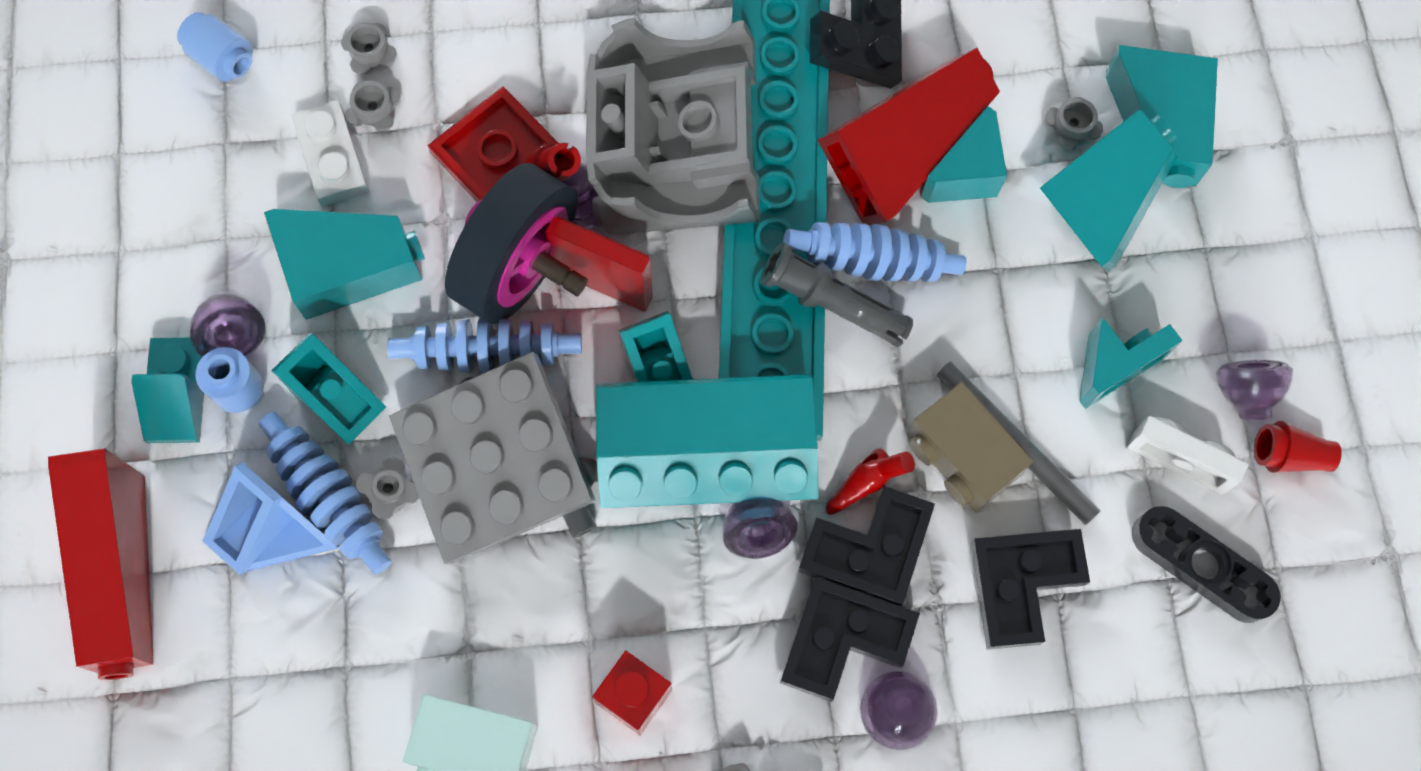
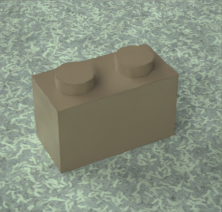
M960 382L915 418L907 432L911 439L909 445L918 459L927 466L933 464L946 479L944 485L952 498L962 506L968 504L975 513L1021 477L1034 462L963 382Z

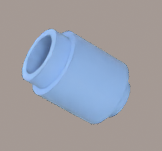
M196 12L189 15L181 23L177 33V40L182 45L183 52L220 81L227 82L240 78L251 67L253 53L251 43L216 16Z
M220 347L211 350L202 357L196 368L195 377L197 385L202 392L224 411L239 413L249 410L258 403L262 396L264 383L261 374L240 351L234 348Z

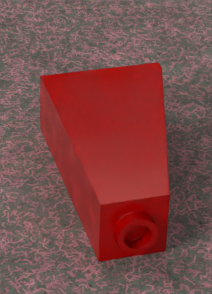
M978 47L950 59L817 139L862 223L871 226L887 222L895 217L928 178V175L999 94L1000 90L993 79L992 68L982 57Z
M106 448L48 456V470L76 667L98 673L99 680H116L134 676V668L153 665L145 476Z

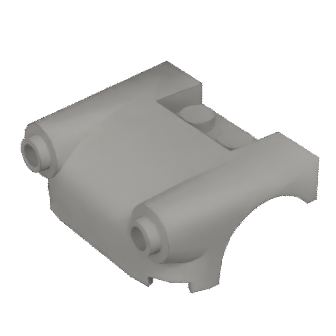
M635 18L625 19L611 25L614 32L602 42L596 55L590 54L587 69L586 167L588 180L598 194L592 200V212L596 224L603 226L607 234L617 235L760 222L759 175L753 167L751 85L756 84L755 39L745 21L734 22L725 31L699 40H673L657 36L646 30Z

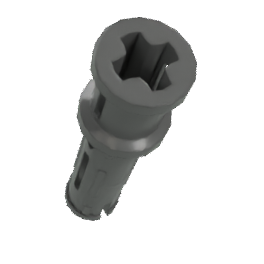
M785 242L777 245L763 268L761 284L770 288L776 285L797 296L799 304L805 307L819 305L881 337L895 347L903 344V339L899 338L898 335L907 339L912 330L913 319L911 317L903 315L833 277V272L828 265L822 262L815 265L792 253V247Z

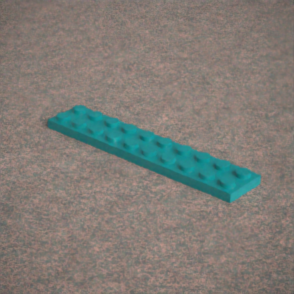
M732 0L731 25L734 22L744 20L755 39L756 84L751 85L753 167L759 175L760 222L724 225L718 379L812 375L817 441H821L823 437L825 308L819 305L805 307L799 304L797 296L776 285L771 288L761 284L760 280L769 256L777 245L783 242L787 229L808 232L814 223H826L827 157L817 139L828 133L829 69L810 63V19L819 11L830 13V0ZM792 250V253L807 260L805 252Z

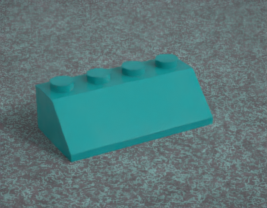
M812 375L597 384L596 460L600 509L819 499L818 446Z

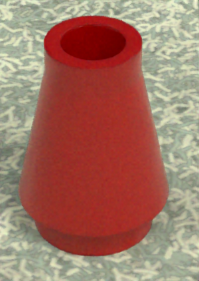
M1277 421L1273 425H1263L1259 429L1254 442V458L1259 465L1265 466L1272 473L1300 471L1333 472L1338 468L1342 456L1341 446L1338 442L1326 440L1284 421Z

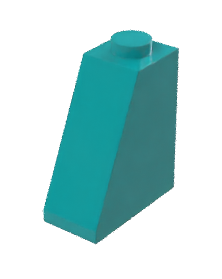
M1119 45L1106 69V80L1123 122L1139 109L1145 113L1149 120L1159 115L1177 137L1176 140L1170 143L1177 158L1163 183L1174 188L1197 186L1213 163L1218 58Z
M1141 109L1040 187L1041 191L1096 261L1108 272L1117 266L1177 158L1174 149L1170 145V143L1177 139L1174 132L1159 115L1149 120Z
M271 209L264 212L292 301L305 320L422 280L416 262L425 260L423 250L415 230L405 233L398 216Z

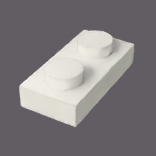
M339 100L291 114L316 198L321 207L369 193Z
M1148 416L1134 430L1126 447L1222 495L1242 482L1249 466L1248 463L1234 457V452L1225 445L1212 441L1203 442L1185 433L1182 425L1167 418Z

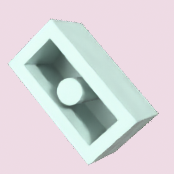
M423 694L402 762L417 766V771H526L538 727L533 722Z

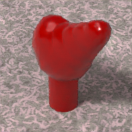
M881 448L873 450L850 472L835 495L827 501L825 506L826 513L828 515L836 514L860 499L879 491L890 478L913 472L915 469L913 456L907 451L889 456Z

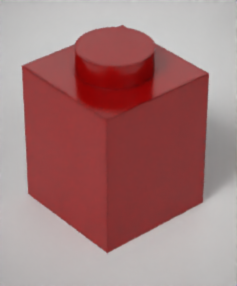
M625 650L592 698L598 706L641 736L672 692V683Z

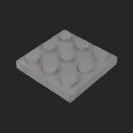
M534 352L389 415L444 564H453L596 502L539 355Z

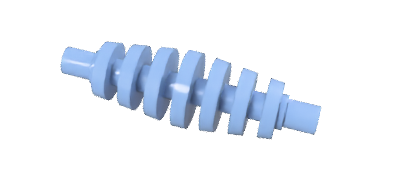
M816 222L808 232L787 229L783 238V242L789 244L793 251L805 252L807 261L815 265L819 262L825 263L826 261V265L831 270L840 272L844 269L846 274L856 277L862 275L864 279L879 281L880 279L884 281H899L900 279L903 281H918L921 279L924 282H935L942 273L963 275L967 263L964 255L946 253L944 244L940 241L933 239L926 241L923 236L913 233L908 235L906 231L896 228L889 229L888 226L873 224L869 227L866 223H854L850 227L847 223H834L830 228L828 223Z
M479 317L477 336H473L470 319L457 322L456 336H452L449 322L437 324L435 337H431L428 325L416 327L415 335L411 337L388 338L387 351L389 359L412 358L420 369H430L432 358H436L438 370L451 371L453 357H456L458 369L461 373H472L473 357L477 356L480 374L494 369V356H499V365L502 366L513 361L514 355L522 357L534 352L541 355L543 366L554 365L555 357H559V354H582V333L559 334L558 331H554L553 323L542 322L541 334H534L532 321L521 320L519 335H514L512 320L502 318L499 320L498 335H494L493 324Z
M276 412L265 415L258 425L270 439V443L266 448V454L272 463H277L276 471L282 481H287L286 489L293 499H297V508L303 515L310 516V522L317 529L326 530L324 536L333 545L341 544L339 551L347 559L361 558L374 575L387 569L392 561L379 545L383 531L377 522L369 523L373 517L372 512L367 504H360L363 497L356 489V486H351L352 478L345 469H338L339 464L330 455H323L324 449L316 441H309L310 436L302 427L288 428Z

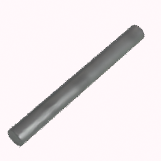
M951 361L936 374L950 390L960 382L967 386L1034 461L1029 467L1032 473L1084 525H1087L1101 511Z

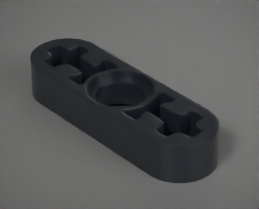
M1165 506L1153 507L1135 521L1132 528V539L1136 548L1142 554L1236 620L1244 623H1254L1271 616L1278 609L1281 595L1279 587L1272 577L1176 510ZM1161 521L1167 526L1165 535L1170 540L1165 539L1157 544L1151 539L1154 530L1149 525L1154 526ZM1186 538L1191 540V544L1185 547L1180 552L1178 559H1176L1173 553L1180 549L1177 545L1186 540ZM1204 550L1216 558L1218 573L1215 578L1206 579L1194 571L1192 556L1195 551ZM1234 570L1237 575L1230 582L1236 586L1232 585L1222 591L1219 586L1230 578ZM1255 586L1259 590L1256 594V599L1262 605L1257 604L1248 608L1244 604L1247 595L1239 588L1246 589Z

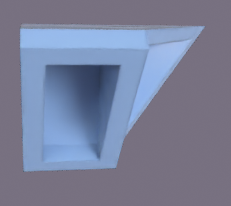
M243 462L234 466L203 538V542L239 575L250 570L339 548L337 545H333L319 529Z

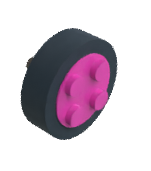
M532 163L518 165L506 173L482 200L475 203L466 217L465 226L454 246L446 270L445 291L448 297L490 324H498L500 319H508L517 312L533 295L545 277L559 286L562 285L565 290L578 297L585 289L588 278L575 270L571 271L570 267L551 256V244L547 241L545 232L554 216L574 222L577 209L576 191Z

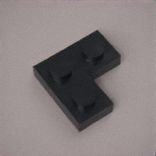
M851 0V21L819 11L810 19V63L889 89L893 88L902 81L901 0Z
M884 486L867 535L816 517L798 572L814 578L819 577L902 606L935 503Z
M1081 529L974 538L971 542L987 650L1043 644L1045 636L1037 590L1078 587L1090 583Z
M815 577L780 684L832 702L850 650L902 668L920 613Z

